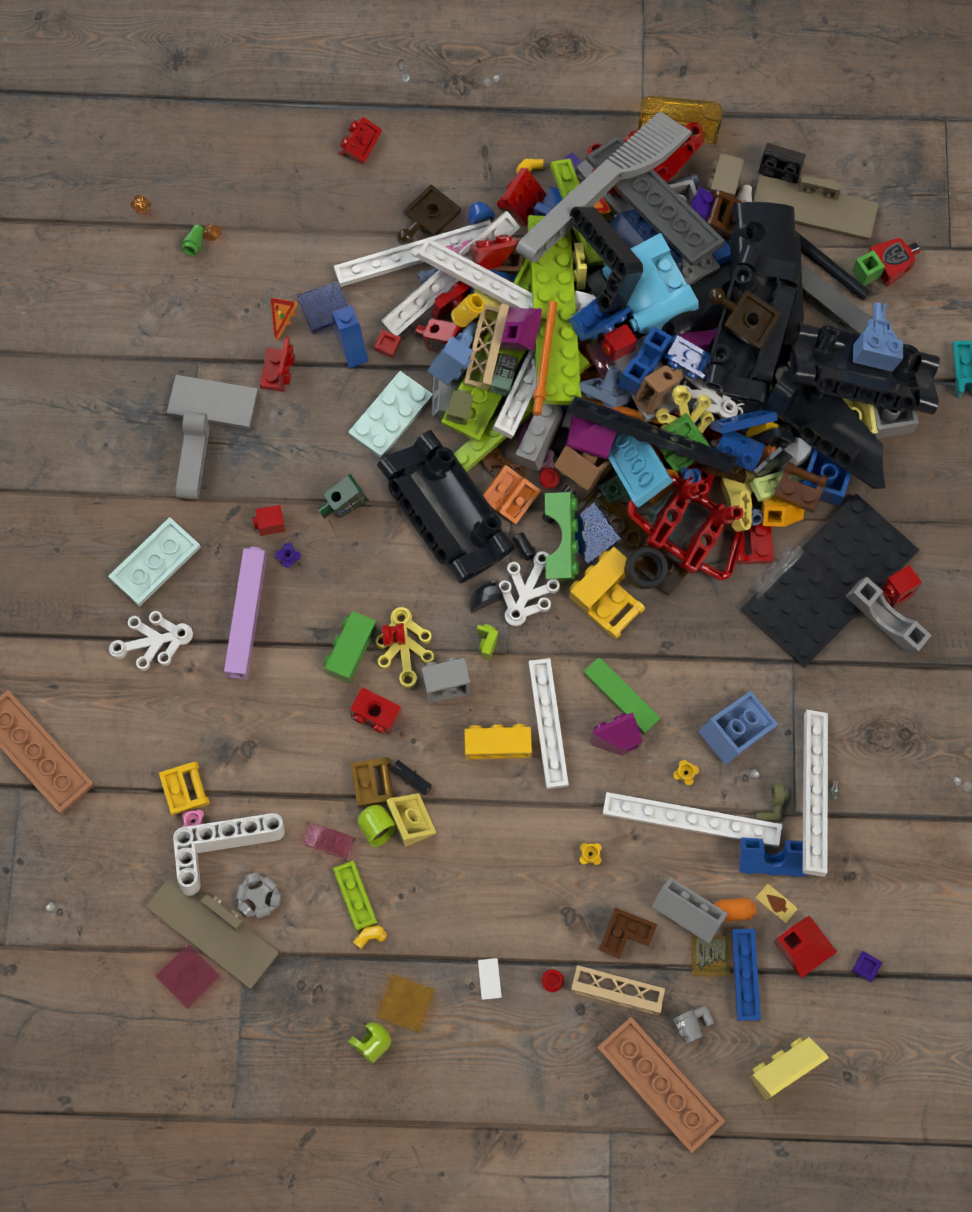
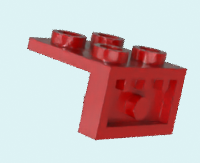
M285 337L283 350L267 347L260 389L285 392L286 385H290L291 373H289L290 366H294L295 362L294 346L291 345L290 338Z

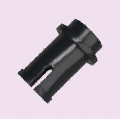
M521 532L516 535L517 538L513 537L512 540L521 553L520 557L525 559V561L533 559L536 555V548L531 546L525 533Z

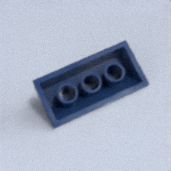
M634 209L619 213L609 223L630 249L658 234ZM668 245L670 254L680 271L683 261Z

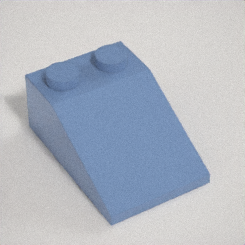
M749 691L712 717L698 732L722 762L727 765L779 724L756 696Z

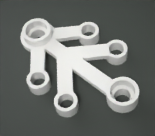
M707 367L703 371L705 375H707ZM679 368L683 376L699 389L691 390L688 386H685L691 394V399H697L700 395L705 394L714 403L704 411L709 410L711 413H717L722 419L737 415L738 407L731 398L722 394L720 397L716 391L706 387L700 378L694 380L685 375V370ZM697 402L693 405V410L698 405Z
M544 551L538 552L534 556V568L525 585L520 575V565L517 562H511L508 565L507 572L512 576L520 596L517 603H515L511 595V583L506 580L499 583L500 589L503 585L509 587L508 590L504 591L501 589L508 607L505 612V620L511 626L522 625L527 616L549 611L551 602L548 598H541L538 604L525 607L528 600L548 593L554 594L559 590L560 584L557 580H549L546 585L533 589L542 570H546V561L540 562L538 560L541 556L545 558L549 556ZM514 566L517 567L518 570L516 572L510 571V568ZM552 583L556 584L557 588L551 589L549 585ZM546 602L548 607L543 608L540 604ZM518 612L520 616L518 618H514L512 616V613Z
M153 611L149 615V620L151 624L155 626L160 625L169 633L160 634L143 624L139 617L132 616L128 619L130 629L141 632L147 638L125 643L120 640L113 641L109 646V652L113 658L122 659L128 651L149 647L145 655L139 657L136 661L138 669L146 671L149 669L150 662L163 643L171 642L167 650L158 655L159 663L162 666H168L179 646L188 644L192 640L193 631L187 624L174 625L164 619L158 611ZM154 616H160L158 621L152 620ZM137 620L139 623L137 626H132V621ZM180 631L186 632L182 637L178 636V633ZM120 645L121 650L114 651V647ZM163 656H168L166 662L161 661ZM141 661H147L144 667L139 666Z

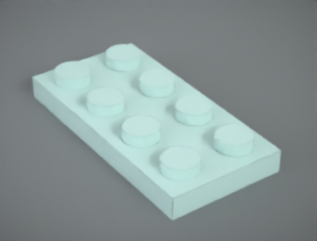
M399 371L350 429L348 435L382 459L431 401L433 394Z
M169 517L108 577L140 607L201 546Z

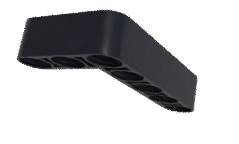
M592 206L573 207L570 211V217L572 216L570 219L571 223L612 270L598 297V308L604 313L617 312L624 309L642 276L643 264L596 208Z

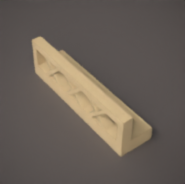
M501 303L499 308L484 305V310L479 316L472 346L473 352L469 358L472 361L467 367L464 385L489 390L509 305ZM485 311L496 313V321L488 324L484 318ZM488 330L492 339L484 344L479 336L480 333ZM483 349L487 355V360L479 364L475 358V353ZM478 369L483 376L482 381L469 380L471 372Z
M577 965L570 993L659 1016L665 988ZM580 972L590 974L594 982L590 985L578 982ZM605 979L612 980L616 988L612 991L601 988L599 982ZM626 985H632L638 994L635 996L623 994L621 988ZM650 990L658 992V1001L645 1000L643 994Z

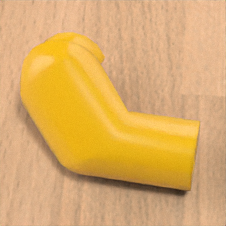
M524 159L517 166L516 173L519 172L521 167L528 168L530 172L533 169H543L544 159Z
M379 925L366 927L356 937L353 944L362 949L370 939H376L379 942L384 941L387 933Z

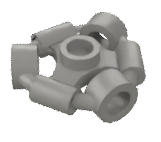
M259 873L245 876V880L242 885H239L236 895L238 900L237 909L247 918L257 917L258 919L271 915L270 912L279 908L282 894L277 889L278 885L268 876L264 877ZM262 882L261 887L250 890L248 886ZM273 892L270 906L265 904L267 894ZM245 900L252 901L256 905V909L253 911L244 903Z

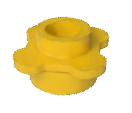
M681 760L678 770L673 773V777L676 780L680 779L685 782V785L690 786L694 782V776L699 773V768L688 763L686 760Z
M582 843L580 845L582 853L579 861L581 864L593 863L594 865H599L601 863L600 851L602 847L600 844Z

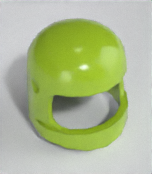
M381 805L367 807L360 813L357 820L360 830L368 839L367 841L371 847L375 848L386 843L397 828L396 823ZM388 828L385 834L373 840L379 833Z
M370 1022L364 1026L367 1034L361 1041L352 1036L348 1043L354 1046L370 1063L374 1064L390 1047L391 1036L382 1025Z

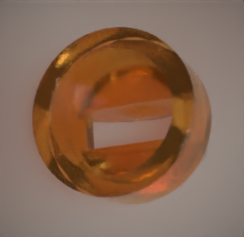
M206 224L205 237L210 241H216L221 235L222 228Z

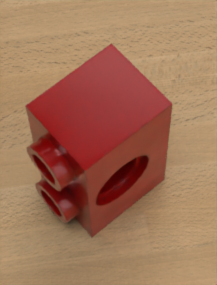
M910 565L890 576L882 588L884 598L892 608L913 597L922 583Z
M363 687L350 708V714L353 716L352 719L360 724L365 722L380 734L384 732L390 734L402 712L401 706ZM372 709H378L381 711V713L376 717L369 715V712Z

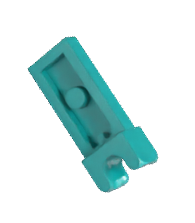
M953 341L952 353L956 397L961 398L965 389L970 390L972 396V341Z

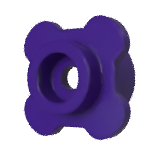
M286 543L282 550L276 551L275 557L280 559L285 568H290L301 558V553L296 551L291 543Z

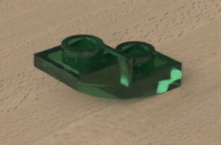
M619 476L599 485L609 505L630 497Z

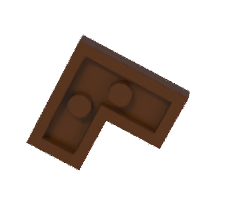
M615 908L599 951L620 959L627 939L649 947L657 924Z

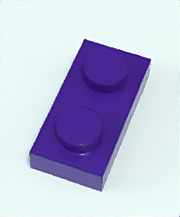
M700 187L689 205L705 221L712 210L714 203L713 195Z

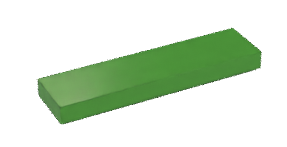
M600 657L584 671V674L622 713L630 714L633 712L638 728L644 735L660 721L661 718Z

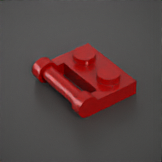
M762 523L751 525L749 529L751 555L745 554L743 536L736 564H772L774 557L771 526H763Z

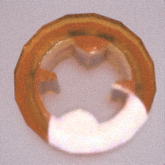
M135 195V201L131 202V207L141 214H146L147 208L151 206V202L141 195Z

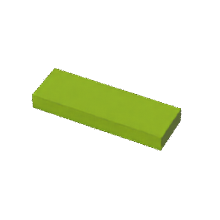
M354 860L334 867V874L356 932L377 924Z

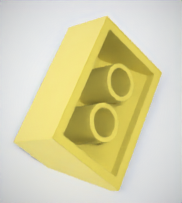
M800 1037L790 1044L792 1049L786 1053L782 1049L771 1057L773 1061L766 1066L763 1062L752 1069L755 1074L750 1078L765 1101L829 1058L810 1037L805 1040Z

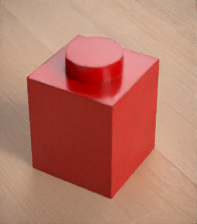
M627 324L604 335L602 349L607 356L609 355L615 361L635 351L638 340Z
M281 505L255 509L256 517H252L254 529H259L260 536L286 532Z

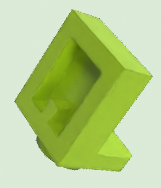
M478 625L476 628L477 635L485 637L482 638L479 646L481 658L490 661L498 640V631L491 625Z

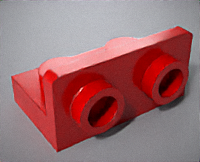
M361 117L358 121L354 120L348 128L350 133L348 137L345 136L340 142L339 146L341 149L338 153L341 156L346 153L360 164L365 163L383 131L365 117Z

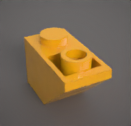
M774 497L762 501L763 526L785 527L803 520L804 509Z

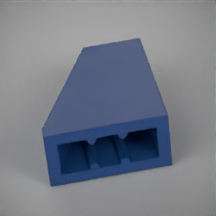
M350 305L333 311L335 335L349 369L369 362L360 324L353 306Z

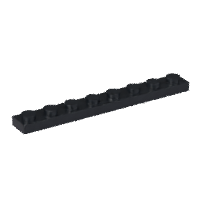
M575 396L568 412L574 414L577 418L592 421L598 426L611 428L619 434H626L638 441L653 444L659 449L674 452L680 457H687L699 464L714 467L720 472L731 474L737 456Z

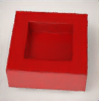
M382 330L375 343L374 351L393 358L401 343V337Z

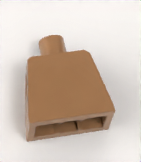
M663 366L646 376L635 396L634 402L647 415H650L672 397L673 389L683 379L682 372L679 369L672 371L668 366Z

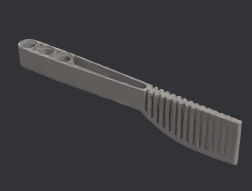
M660 111L656 113L634 136L630 137V140L628 139L619 150L617 149L616 153L609 157V160L606 159L519 241L516 251L531 262L536 263L573 227L570 221L572 216L570 217V211L573 207H593L619 180L641 175L657 167L670 157L691 136L692 132Z

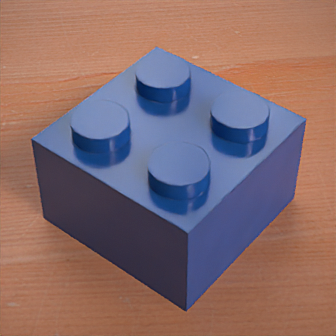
M814 448L807 471L821 477L822 475L829 477L820 500L840 506L851 473ZM805 479L802 483L814 489H817L818 484Z

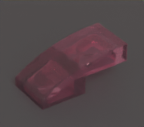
M310 823L303 845L325 851L329 855L348 859L355 838Z

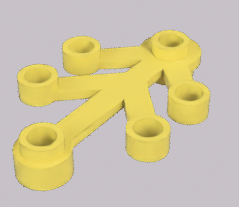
M678 385L673 389L672 397L679 406L680 416L687 413L694 423L700 417L701 422L697 427L703 433L707 426L714 421L711 411H704L711 405L709 397L705 394L700 395L696 400L698 405L689 414L687 403L691 399V394L688 388ZM661 408L656 412V417L660 423H668L660 428H664L678 419V417L670 415L665 408Z
M399 607L391 613V624L389 626L404 623L406 645L394 643L384 655L378 658V666L384 670L388 669L391 666V660L401 650L403 672L400 674L399 680L402 687L410 689L416 685L417 676L411 670L409 649L420 656L424 664L433 662L434 654L408 637L407 628L419 636V641L422 644H428L432 639V635L429 630L421 628L412 621V614L408 609ZM399 616H404L405 620L400 622L397 620V618ZM382 633L378 635L375 640L376 646L380 649L386 648L384 647V644L381 645L378 643L379 639H383ZM423 634H428L429 638L424 640L421 638V636ZM426 654H429L432 658L430 660H425L423 657ZM381 660H388V664L382 665L380 663ZM407 677L412 679V682L409 684L404 682Z

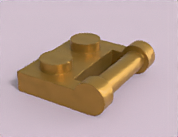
M389 757L350 763L358 808L383 803L387 804L386 800L396 797V794L393 793L389 770L391 763ZM380 767L385 795L378 796L374 768Z

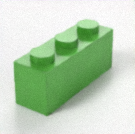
M354 611L351 612L350 616L345 617L342 623V628L344 629L341 635L336 636L332 646L334 650L331 655L328 654L323 664L327 675L348 684L351 683L377 628L376 620Z

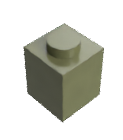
M453 390L446 420L466 425L474 395H470L465 390Z

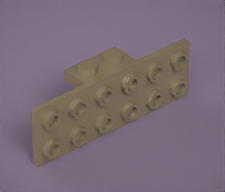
M803 174L800 184L761 175L753 201L792 206L795 211L796 223L868 240L872 235L879 205L877 202L840 194L842 183H838L835 180H825L814 175Z
M173 872L146 905L147 909L249 989H252L279 953L245 927L240 920L242 918L240 914L233 909L230 911L226 910L223 907L225 903L214 895L211 898L200 891L192 896L185 895L178 883L177 873Z

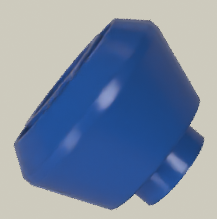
M475 202L469 209L468 223L473 225L487 220L492 222L495 213L486 203Z

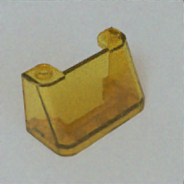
M647 96L641 101L637 131L660 111L679 124L699 123L702 127L703 135L707 139V144L717 145L722 121V107L719 103L707 100Z

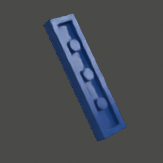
M732 929L737 1022L760 1021L755 929Z

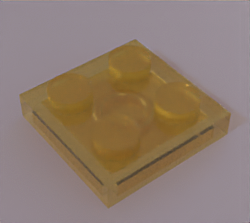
M392 974L376 1018L419 1034L435 989Z

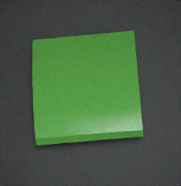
M687 413L663 428L710 446ZM660 449L666 461L677 473L683 467H688L695 462L693 459L680 457L669 450Z

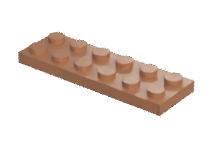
M9 690L4 692L0 696V748L51 805L62 814L94 786V783Z
M632 1017L597 1047L599 1052L691 1154L726 1122Z

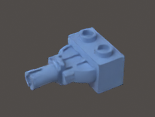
M881 303L873 305V319H869L867 328L853 344V363L893 371L902 361L903 341L897 340L895 333L892 331V324L886 319V304L883 303L882 308Z
M472 321L467 325L463 333H459L456 338L451 337L427 371L447 385L453 379L457 381L472 361L469 357L473 352L471 349L477 323Z

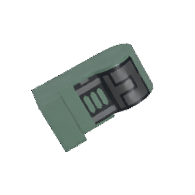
M501 354L489 392L508 397L518 360L517 357Z

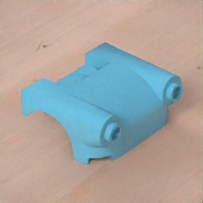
M661 233L631 248L643 264L642 276L625 308L630 306L632 309L626 315L634 332L638 331L640 334L648 335L653 326L661 330L664 324L676 315L698 309V300L690 285H687ZM604 262L602 272L607 280L612 270Z

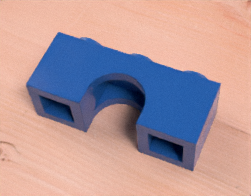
M653 326L645 338L635 359L632 358L622 373L619 387L636 396L643 379L654 372L663 358L672 336Z
M741 837L738 856L739 872L746 874H768L771 876H807V874L803 873V841L785 840V847L780 853L768 854L765 852L763 839Z

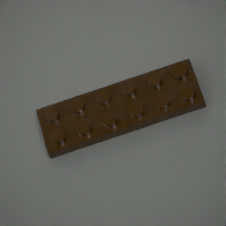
M597 484L578 505V510L575 511V519L610 549L615 547L628 558L631 553L640 548H653L646 543L648 534L629 517L627 506L616 499L600 484ZM661 547L657 550L664 555L668 571L666 578L657 587L669 596L689 572L680 567L682 560ZM641 556L635 562L634 569L649 581L655 578L658 567L652 557Z

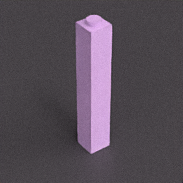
M259 547L243 549L224 669L226 678L248 680L267 559L265 551Z

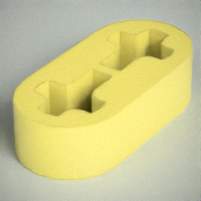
M747 491L735 492L732 495L731 507L738 505L739 508L742 507L744 515L741 519L734 520L732 526L737 532L749 530L752 523L751 496Z

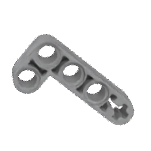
M184 412V440L176 484V497L198 500L209 437V421L207 414Z

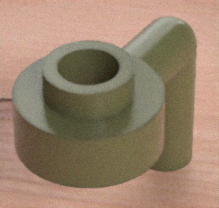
M773 783L771 787L773 812H756V820L780 821L782 819V805L784 801L788 800V790L784 788L782 783Z

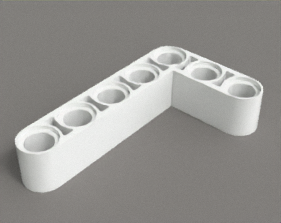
M271 813L182 827L176 830L173 840L177 880L181 891L187 896H192L200 890L198 853L280 840L285 834L281 816ZM272 825H278L276 829H269ZM249 829H256V831L253 833L247 832ZM228 832H234L232 836H225ZM207 835L212 836L208 840H203V838ZM184 839H190L187 843H180ZM191 859V862L183 864L184 860ZM189 879L194 880L191 884H184Z

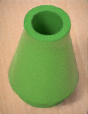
M194 225L181 242V249L185 254L196 256L201 251L203 234L205 232L202 226Z

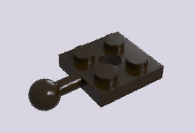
M432 184L429 185L404 209V215L414 223L408 229H402L398 232V242L402 245L411 243L413 235L420 228L431 237L438 235L461 213V208ZM435 208L438 212L436 214H429L427 210Z
M713 288L708 294V299L712 304H721L731 311L722 327L755 349H760L781 313L748 290L743 291L736 304L725 297V293L721 288ZM749 314L756 317L757 322L755 325L748 323L747 316Z

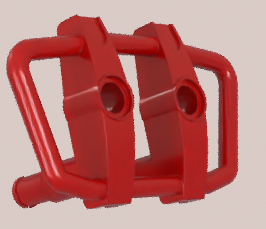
M669 474L673 480L671 484L677 486V489L658 512L653 526L636 512V505L632 499L629 501L627 513L648 534L647 544L655 549L663 547L682 560L680 567L690 574L695 573L698 569L718 580H727L732 576L744 531H735L725 571L721 572L703 563V560L716 545L724 525L729 524L734 530L732 523L734 520L741 519L744 515L742 507L739 508L738 505L725 508L723 503L715 504L704 496L709 490L708 483L704 484L705 481L690 483L688 478L682 480ZM695 499L712 512L696 534L692 536L690 545L685 553L668 541L667 538L682 520L689 502ZM667 512L671 513L672 521L667 519ZM702 536L706 539V546L701 542Z

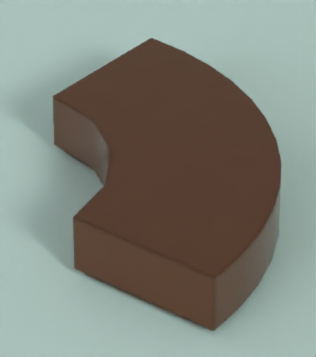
M494 448L481 460L483 467L493 478L496 477L504 465H507L526 479L524 466L508 461L502 455L500 448Z

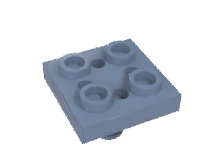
M615 366L608 367L605 379L599 377L581 382L579 386L586 397L603 401V405L609 408L623 406L633 401L632 396L627 390L616 386L622 370Z

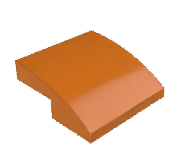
M504 465L482 495L495 511L516 525L541 490L510 467Z

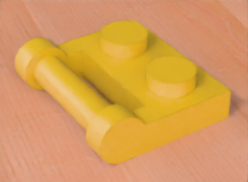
M616 584L590 610L588 616L612 638L617 639L621 635L620 632L638 613L641 614L646 608L640 601L634 599L620 585ZM627 605L631 606L630 611L615 626L610 624Z
M198 762L187 763L159 772L172 816L210 804L209 797L205 795L200 779ZM185 773H190L197 799L192 801L183 776Z

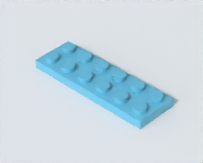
M616 433L608 458L633 503L639 508L671 484L673 480L650 443L638 441L626 434Z

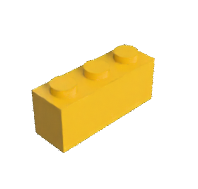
M615 547L610 551H604L598 559L600 561L595 566L591 565L585 571V577L581 581L576 580L569 588L571 590L569 598L588 614L616 584H619L626 577L624 566L627 558Z
M515 724L513 727L504 728L503 725H492L491 728L473 725L469 726V729H465V760L531 758V727H526L525 724Z

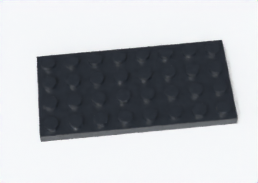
M855 494L740 611L798 664L805 668L861 611L846 598L853 587L860 580L868 577L882 590L887 579L902 570L920 549L858 494Z

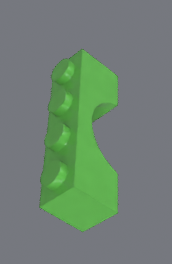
M571 492L545 493V515L556 520L562 530V541L559 548L553 554L546 557L547 580H576V575L579 574V564L575 562V553H578L579 550L578 541L575 540V532H578V520L575 519V511L578 510V500L574 498Z

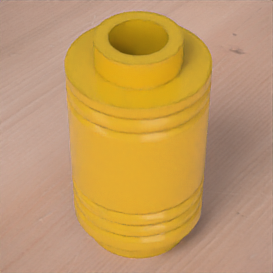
M478 294L468 295L451 312L453 322L460 327H466L484 310L485 303L483 298Z

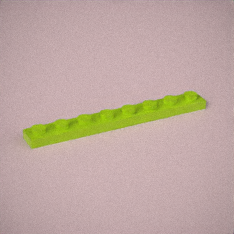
M578 351L579 371L581 374L591 365ZM533 395L517 429L533 416L535 401L533 400ZM498 416L488 424L479 443L470 439L454 453L466 472L507 438L492 430Z

